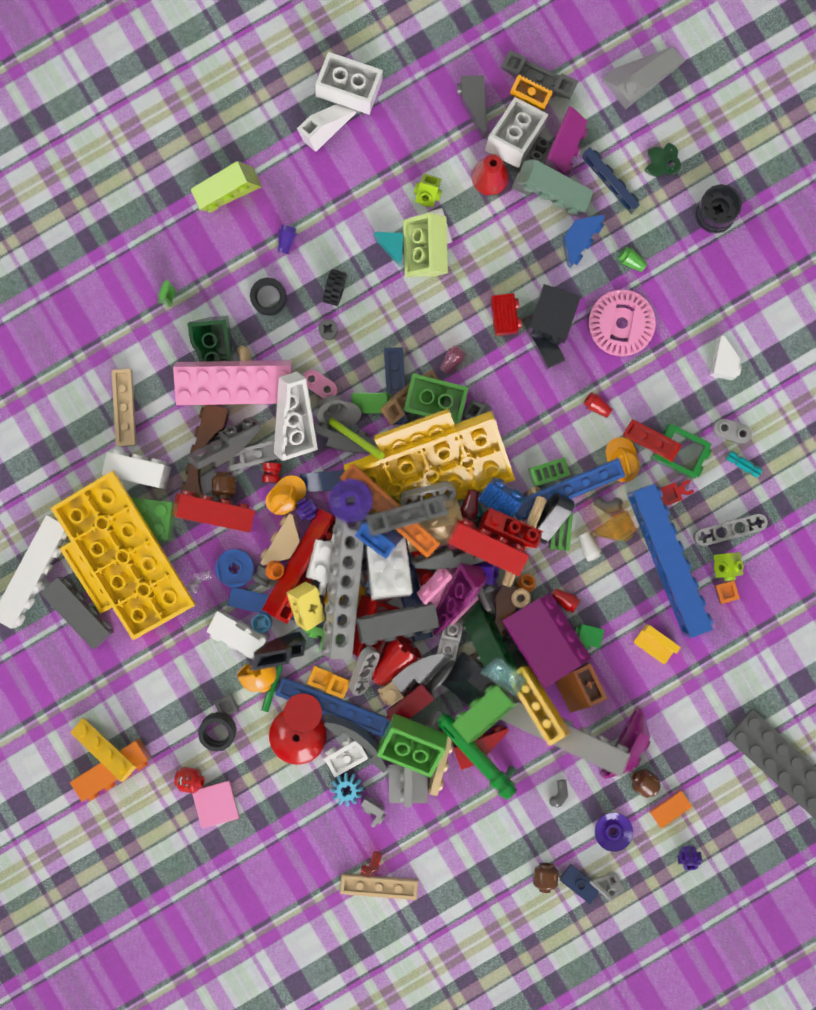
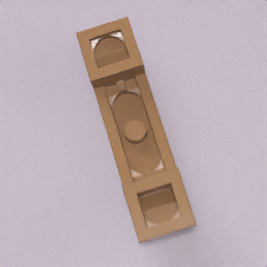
M433 369L422 375L438 379ZM410 384L396 393L380 409L390 426L405 415L403 410Z

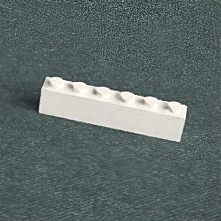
M46 515L0 600V623L11 629L21 626L24 622V614L27 609L32 607L35 601L33 599L35 593L39 592L43 587L44 582L42 580L45 575L51 572L53 568L51 564L54 558H58L61 553L60 547L62 543L69 538L57 518Z

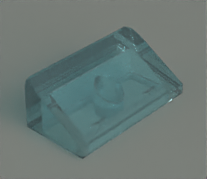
M498 658L481 672L514 696L517 695L526 681L524 677Z

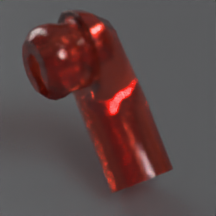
M373 851L370 865H363L360 874L371 877L379 869L382 853Z

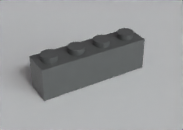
M57 577L40 594L92 650L98 648L114 633L111 630L112 625L107 620H102L98 616L99 611L94 606H89L85 602L86 597L81 592H76L72 588L73 583L68 578Z
M428 602L426 605L423 603L356 618L359 639L362 643H366V645L376 644L377 640L382 639L392 641L396 639V636L400 635L411 637L415 635V632L419 631L429 633L433 632L434 628L439 627L436 607L432 602Z

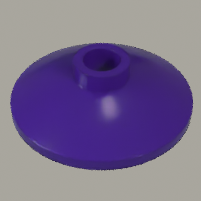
M615 812L607 813L597 821L594 834L596 841L603 849L617 852L625 849L631 843L633 827L624 815ZM612 827L616 828V832L613 834L609 832Z

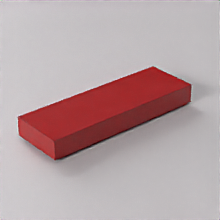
M634 419L630 421L623 433L625 438L671 462L682 446L680 443Z

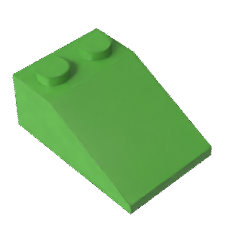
M413 373L403 411L427 417L449 409L453 423L457 424L461 422L469 387Z

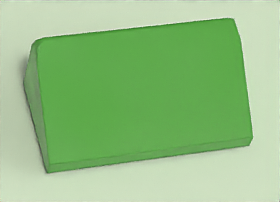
M351 393L352 403L360 408L361 414H383L380 409L391 398V394Z

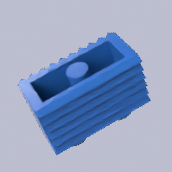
M493 477L478 498V501L488 506V508L513 518L525 501V498L522 497L523 495L520 491L507 487L504 480Z

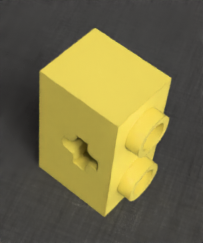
M304 582L287 592L296 625L308 631L326 620L324 616L325 610L319 599L320 592L316 586Z

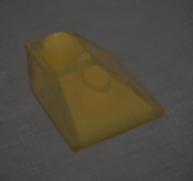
M620 511L592 530L590 535L626 542L634 536L633 532L636 531V527L628 511Z

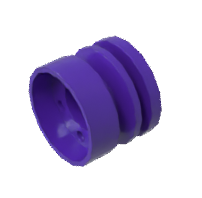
M349 478L341 481L333 488L329 504L337 518L345 522H355L368 514L372 506L373 496L365 482ZM353 495L355 497L354 501L356 502V504H350L349 506L347 505L348 500L346 499V497H351Z

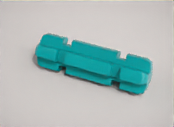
M730 451L727 455V461L735 463L737 467L747 473L750 472V475L755 478L761 475L762 468L757 465L754 466V463L742 456L739 457V454Z

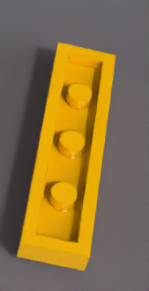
M82 718L70 732L119 781L124 782L136 768L128 758L85 718Z

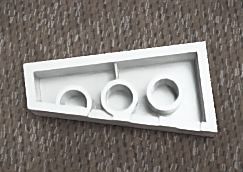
M298 372L281 376L278 382L274 454L284 461L318 450L306 378Z

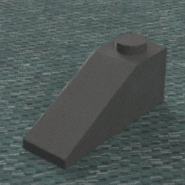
M484 75L461 76V82L457 83V95H461V102L480 136L486 138Z

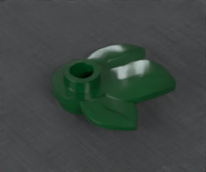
M667 143L664 149L661 147L648 149V156L652 163L645 169L647 174L660 177L664 174L674 175L679 172L681 162L677 158L678 150L676 146ZM669 163H674V164H675V165L672 166V167H669V166H668Z

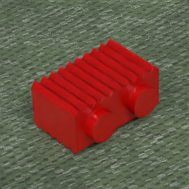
M514 293L491 296L494 335L517 334L519 329L522 328L521 317H517L516 311L519 310V299L515 298Z

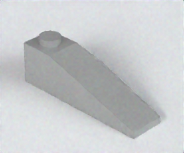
M670 47L619 66L605 76L602 81L622 106L627 109L685 61L674 47Z

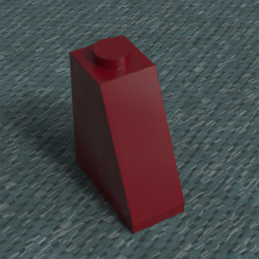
M417 683L410 692L404 694L403 699L386 710L388 714L386 718L390 722L393 715L397 714L410 719L434 700V694L429 691L425 684Z

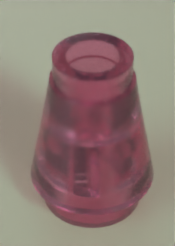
M454 345L447 351L439 368L448 374L464 360L466 354Z

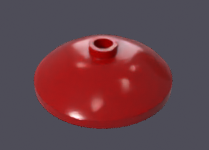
M283 710L275 717L270 726V746L276 756L286 763L301 765L311 762L319 756L326 743L324 722L321 719L313 730L299 733L292 730L286 724ZM293 735H299L300 740L295 741L293 739Z

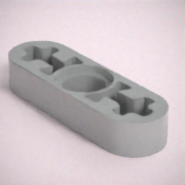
M445 481L408 490L401 494L400 502L402 506L426 500L423 498L426 493H432L433 496L431 498L437 497V491L439 496L443 495L444 502L455 498V486L452 482Z
M373 646L366 647L361 651L348 687L355 696L362 695L367 691L372 674L378 663L380 655Z

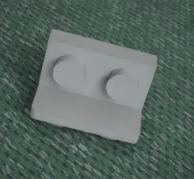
M390 764L389 803H404V807H412V803H427L428 776L398 764Z

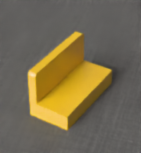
M645 624L633 641L634 644L662 664H666L673 653L677 654L681 648L648 624Z

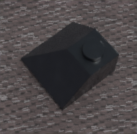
M462 652L456 659L451 672L442 685L470 705L485 692L494 679H489L484 673L485 668L465 652Z

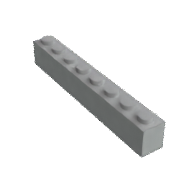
M511 693L518 704L500 720L545 740L527 709L519 701L520 698ZM563 718L571 734L553 745L618 776L623 774L631 753L627 752L629 748L618 743L617 746L609 743L610 739L602 735L595 737L591 735V730L582 726L578 729L573 726L574 722Z

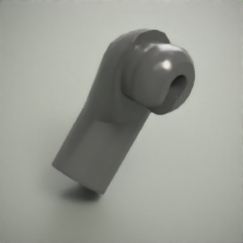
M565 779L557 780L558 793L549 799L552 807H561L568 798L567 781Z

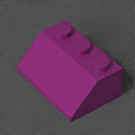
M571 106L568 107L545 161V165L563 175L566 173L570 174L574 165L571 163L572 157H577L581 148L578 143L580 139H585L589 130L585 128L588 121Z

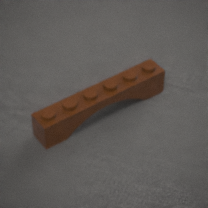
M205 405V407L201 408L199 414L201 423L200 426L196 427L195 437L197 439L195 445L193 444L190 454L196 449L209 445L219 435L218 432L227 427L230 414L229 409L214 405ZM191 463L187 464L185 474L188 475L186 482L182 483L181 493H183V490L195 493L194 497L198 498L204 495L201 486V468L197 469Z
M501 584L494 596V621L502 637L506 632L502 621L514 614L517 608L511 600L512 593L518 589L513 585L507 587ZM523 595L517 597L519 602L524 601ZM477 651L470 655L472 659L483 666L477 658Z

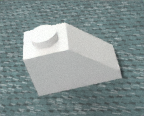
M720 336L716 339L709 376L733 380L741 372L740 358L726 337Z

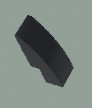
M533 314L521 319L526 332L528 331ZM527 332L546 370L565 361L558 344L551 343L550 339L545 337L541 339L533 337L530 332Z
M301 632L278 637L261 646L253 654L252 670L289 664L290 658L304 656L306 640Z

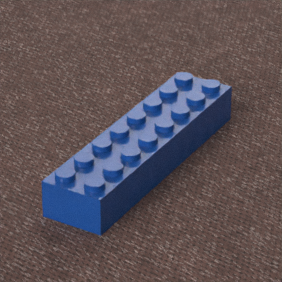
M651 484L627 493L682 635L694 638L712 631V617L709 613H706L704 608L706 602L702 595L699 596L697 588H699L698 582L695 577L691 576L689 571L692 569L690 562L684 558L682 553L684 552V547L681 541H678L676 538L677 530L674 523H670L668 518L670 515L669 509L666 504L663 505L661 497L663 495L659 486L656 487L655 484Z

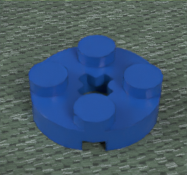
M240 549L227 550L216 562V576L226 586L233 588L241 587L252 579L254 562L247 552ZM233 563L240 566L237 574H234V571H230Z

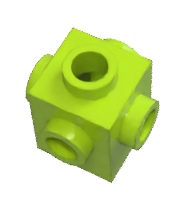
M424 173L420 183H416L414 194H416L415 202L425 207H434L435 202L440 201L442 190L439 188L442 179Z
M741 552L714 555L716 578L724 577V581L736 580V576L743 575L744 565L741 560Z

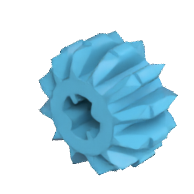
M345 772L344 779L341 775H338V781H332V785L335 787L331 788L330 792L336 793L333 796V800L340 798L339 805L342 804L343 800L346 801V806H349L350 800L353 804H356V798L362 797L359 791H363V786H357L361 783V779L354 781L355 774L348 778V773ZM350 786V790L352 791H348L347 793L343 792L344 788Z

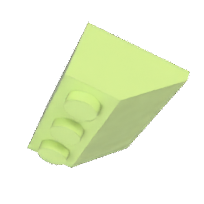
M428 213L403 220L405 277H434L447 274L446 216Z

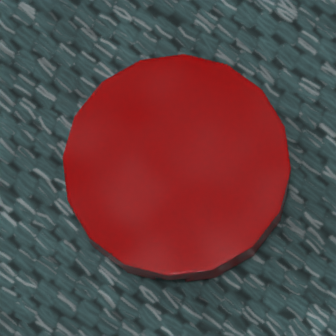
M306 693L292 696L284 707L286 724L292 730L299 733L313 730L319 724L322 717V708L319 701L314 696Z

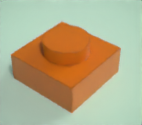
M734 580L714 585L719 604L740 599Z

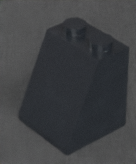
M544 284L539 293L527 332H530L536 338H548L554 344H564L581 296Z

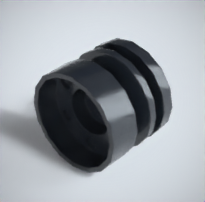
M719 184L706 190L696 208L695 214L701 229L713 234L723 233L728 230L741 212V196L736 189L729 185Z

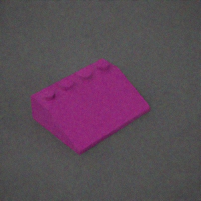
M550 592L502 621L544 689L591 659L588 651L581 643Z

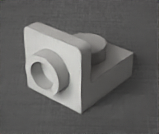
M365 795L361 802L362 810L369 815H375L371 822L372 827H375L377 823L380 825L386 816L384 814L385 807Z

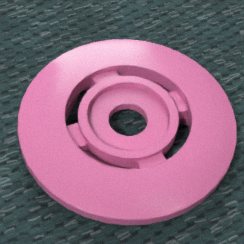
M615 290L603 295L594 304L588 322L590 335L595 344L604 352L614 356H629L641 351L652 339L656 325L654 311L649 302L640 294L630 290ZM617 305H625V306H628V307L632 308L633 311H631V310H629V309H627V308H618V309H617L616 306H617ZM622 317L627 320L626 328L620 329L617 327L616 321L618 318ZM612 335L613 337L618 339L627 338L628 341L622 342L613 340L610 338V336Z

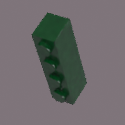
M477 602L461 617L462 625L470 636V643L477 651V658L485 668V675L489 679L501 682L518 668L490 611L487 612L482 604Z

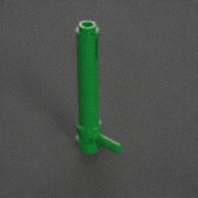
M443 713L437 719L438 726L489 781V785L498 791L497 794L501 798L504 797L505 800L510 799L517 792L516 784L510 780L515 772V767L509 766L506 772L500 771L474 741L466 742L452 725L456 721L450 714Z

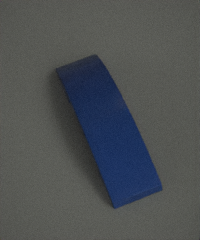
M345 470L302 473L300 478L305 482L306 493L332 491L342 481L340 477L344 474Z

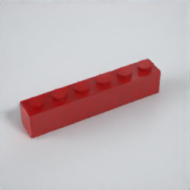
M321 509L318 510L316 517L311 522L284 569L283 576L279 578L264 604L263 611L286 624L289 623L293 612L287 592L304 582L311 584L313 579L307 578L306 574L313 553L315 539L322 541L332 539L333 528L336 524L335 516Z

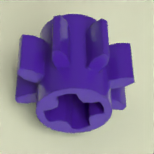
M302 498L297 502L299 506L295 510L302 521L306 518L308 521H311L316 517L315 512L318 511V508L312 499L306 500V498Z
M694 846L683 847L679 851V855H677L678 864H683L685 870H696L698 865H701V861H703L702 853L697 852Z

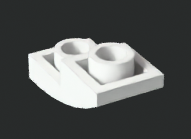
M456 622L453 626L449 624L442 631L437 654L448 653L453 656L450 660H456L463 623Z

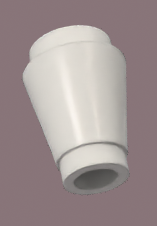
M590 532L579 536L583 556L587 559V562L602 556L600 553L602 550L590 535Z

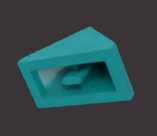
M375 232L373 235L376 242L400 266L402 264L403 233Z

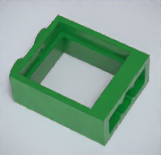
M671 423L668 424L663 435L672 439L674 433L703 447L692 470L690 471L654 452L650 459L690 479H695L696 476L699 477L704 468L702 466L704 460H707L711 455L712 449L710 447L712 443Z

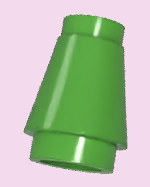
M626 246L618 256V260L621 261L620 264L642 272L647 266V262L632 247L628 248Z

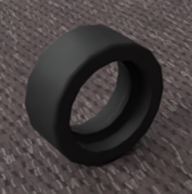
M262 278L252 286L250 300L256 311L262 315H276L286 305V290L276 279ZM268 285L275 287L280 295L278 303L270 308L260 305L257 299L259 290Z
M211 713L204 718L199 727V741L210 751H224L230 747L235 739L236 724L225 713ZM214 722L221 723L228 729V737L224 741L213 740L206 732L207 726Z

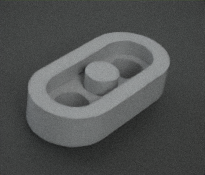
M720 419L713 425L715 436L737 444L748 442L752 436L751 429L747 425L728 419ZM722 425L727 427L725 432L721 430ZM741 430L745 432L744 437L739 435Z

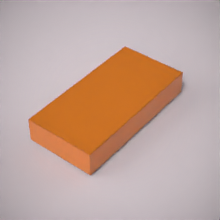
M679 790L650 810L649 813L662 829L692 808V805L683 792Z

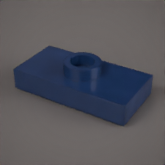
M572 864L567 867L559 878L563 884L589 904L599 894V891L590 884L591 879Z

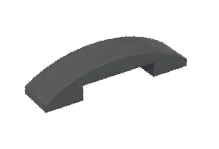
M511 50L501 67L515 78L521 74V77L524 76L525 79L528 78V80L535 82V84L538 83V85L545 87V89L552 90V95L566 99L571 98L579 82L561 73V75L537 66L527 61V57Z
M443 495L366 516L370 535L373 536L444 516L448 513Z
M328 715L324 726L338 737L343 732L349 735L371 753L369 761L385 773L388 760L377 756L378 742L359 725L341 717Z

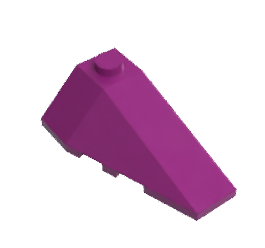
M460 563L436 607L439 627L434 628V636H438L470 604L485 585L487 577L480 566Z

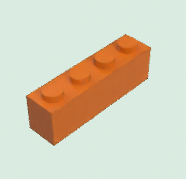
M140 738L120 750L136 766L138 771L148 765L147 761L152 758ZM99 763L72 780L70 784L81 802L86 799L90 802L99 796L98 792L102 789L108 791L116 785L114 782L118 779L102 763Z

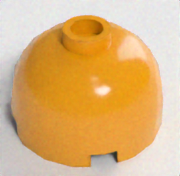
M246 664L238 671L237 677L241 685L250 692L261 691V693H264L271 688L276 679V667L253 671L252 665Z

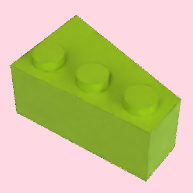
M237 161L190 190L199 209L210 213L216 211L224 204L261 188L262 185L253 166Z

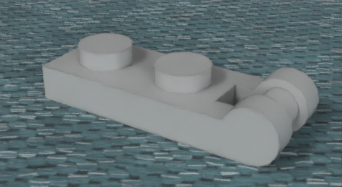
M275 440L243 448L234 456H239L241 463L236 464L234 457L228 460V472L280 459L274 454Z

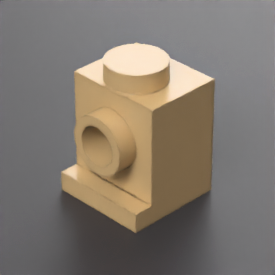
M393 682L377 689L381 699L388 706H392L404 698V694Z

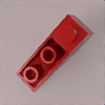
M489 508L482 516L479 529L481 526L485 527L496 537L498 535L506 537L511 544L519 543L525 547L535 549L538 548L543 533L540 529L492 508Z
M495 726L491 728L492 731L484 733L474 742L488 755L509 732L507 726ZM454 744L453 749L460 769L463 770L474 766L457 745Z

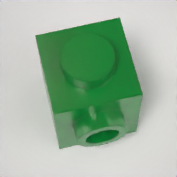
M582 623L575 627L574 631L586 649L590 650L591 646L601 647L604 629Z

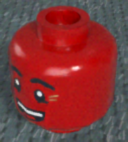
M182 767L175 774L174 785L181 792L196 793L199 788L203 787L205 778L198 768Z

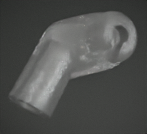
M211 571L196 573L191 577L187 584V589L191 594L199 592L201 582L212 579Z

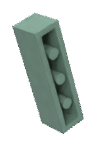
M536 159L523 162L517 181L519 185L523 186L525 191L538 194L540 199L550 200L554 206L565 208L567 213L575 216L580 213H587L593 191Z

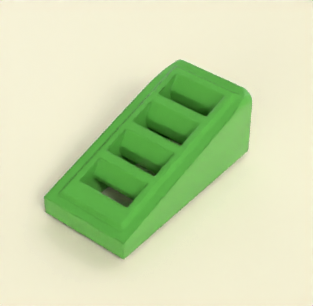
M164 281L157 297V302L166 306L172 305L176 293V288L169 281Z
M565 457L528 469L535 487L570 476ZM561 462L563 474H560L557 463ZM551 465H554L557 476H553ZM545 467L547 468L550 477L548 479H546L543 468ZM536 470H540L542 481H539Z

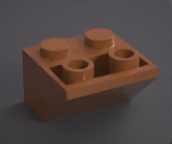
M588 661L555 682L570 713L592 707L608 699L591 663Z

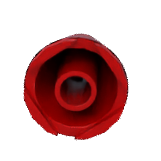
M488 155L475 164L471 174L473 186L483 195H497L506 188L509 181V171L498 155Z
M404 635L396 636L395 640L390 641L378 660L375 671L372 674V680L377 685L385 686L392 682V679L409 665L424 658L417 647L413 648L410 645L411 641L404 637Z

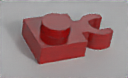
M690 480L683 481L679 487L676 482L661 487L663 505L669 506L683 500L681 494L690 495L694 493V490H685V485L691 483Z

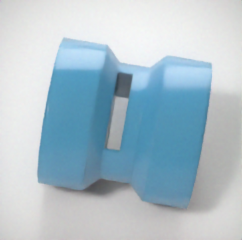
M260 613L252 619L251 625L254 631L264 633L272 627L273 621L270 615Z

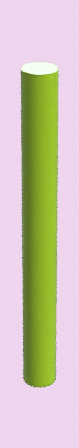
M334 418L329 420V425L380 460L384 458L385 454Z

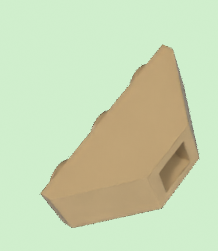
M289 513L288 516L285 515L281 520L280 526L282 527L278 533L275 532L271 537L270 542L272 544L269 549L266 548L261 554L260 558L262 561L260 564L267 565L273 560L281 562L291 559L301 541L296 517L293 514Z

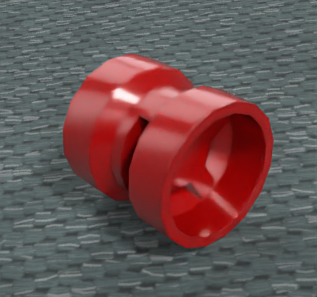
M263 463L264 475L262 476V482L278 483L281 480L279 472L282 470V464Z

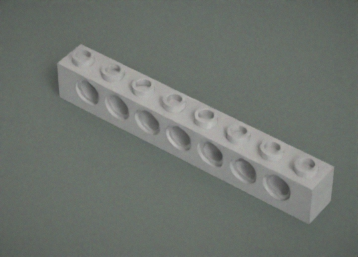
M347 501V505H349V506H350V504H354V505H355L356 502H354V501ZM366 516L361 520L351 522L349 525H347V522L336 517V524L333 528L332 564L329 567L330 583L327 587L329 595L328 603L325 606L327 615L323 626L325 635L321 646L323 656L329 659H352L364 544L355 537V534L366 520ZM347 537H349V542H348V544L346 545V544H345V539H346ZM347 556V562L343 564V559ZM345 575V581L341 584V579ZM343 595V601L339 603V598ZM341 615V620L337 622L338 616ZM339 634V639L335 642V638Z

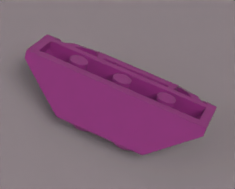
M635 707L615 746L618 743L629 748L627 752L631 753L623 774L631 772L634 768L638 767L643 750L646 751L651 742L649 741L650 733L643 710ZM603 768L599 773L605 779L618 776Z

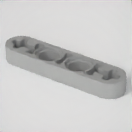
M762 514L746 516L699 529L694 533L693 540L699 546L711 545L762 531L767 527L768 521ZM756 517L758 520H762V523L759 524L760 527L758 525L749 526L748 524L755 522ZM738 522L744 525V531L741 533L735 531V524ZM719 527H723L726 530V535L723 538H719L716 535V530ZM701 532L703 535L712 533L714 541H712V537L705 538L703 543L702 540H698V537L701 536Z

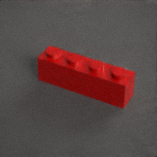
M184 490L183 494L176 493L171 516L248 533L251 532L255 510L249 509L250 505L239 503L238 506L231 505L232 501L220 499V502L213 501V497L202 495L201 498L194 497L195 493Z
M457 518L447 537L448 544L516 576L520 575L529 558L526 547L519 543L513 545L509 543V539L502 535L496 537L485 527L481 526L479 529L473 526L474 523L468 519L463 518V520Z

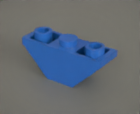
M603 215L575 220L562 241L569 268L573 264H579L583 258L581 254L583 249H589L594 241L592 239L594 233L599 234L605 224L602 221L605 217Z

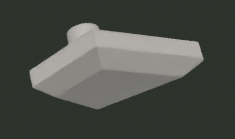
M484 585L478 594L481 604L487 612L492 610L494 600L492 591L495 590L494 585Z
M615 873L590 881V884L609 901H613L624 890Z

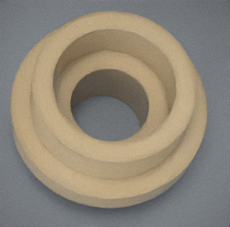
M517 589L512 593L511 600L516 607L524 608L529 605L531 596L527 590ZM523 595L524 601L519 602L517 597Z

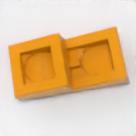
M313 665L306 683L344 699L350 680Z

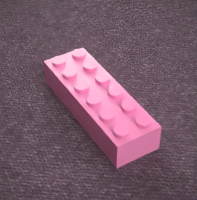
M292 360L176 362L173 367L176 405L275 404L278 397L279 377L292 373Z

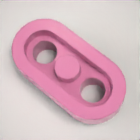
M308 370L304 373L303 377L306 378L309 390L323 399L328 396L337 395L338 390L334 382L316 370ZM310 376L315 377V381L312 383L308 381ZM330 387L331 392L325 393L324 388Z

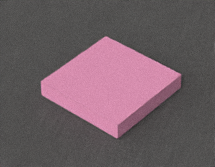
M230 780L199 788L196 793H192L201 828L240 818Z

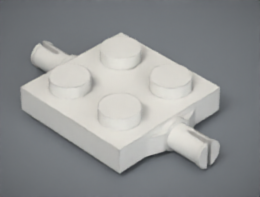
M334 534L332 539L328 541L315 539L313 553L306 574L307 578L320 582L318 589L320 595H325L327 585L330 583L329 567L332 564L331 547L334 544ZM347 556L344 557L343 564L347 562ZM345 575L341 579V584L345 581Z

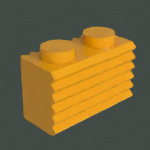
M520 74L515 80L510 95L545 111L552 97V90L549 91L548 88L545 89V87L538 85V83L535 84V82L528 80V78L521 77Z

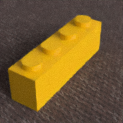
M529 665L521 667L507 677L549 746L571 734Z

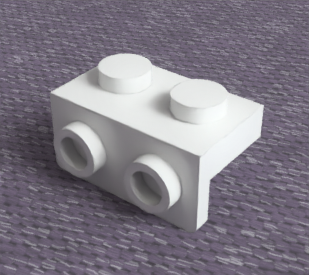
M351 737L342 742L343 746L337 749L332 747L325 752L326 755L323 757V760L329 766L334 777L369 758L363 746Z

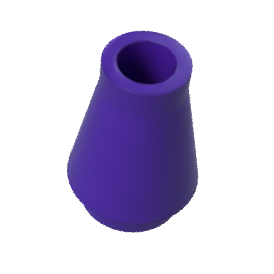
M281 225L278 233V252L289 254V250L297 235L295 233L296 228Z

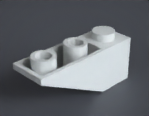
M336 104L310 115L297 130L303 141L316 152L356 114V111Z

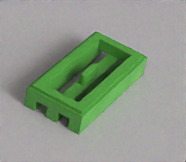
M573 513L568 516L565 547H562L563 523L559 530L558 546H554L555 533L550 539V549L569 551Z

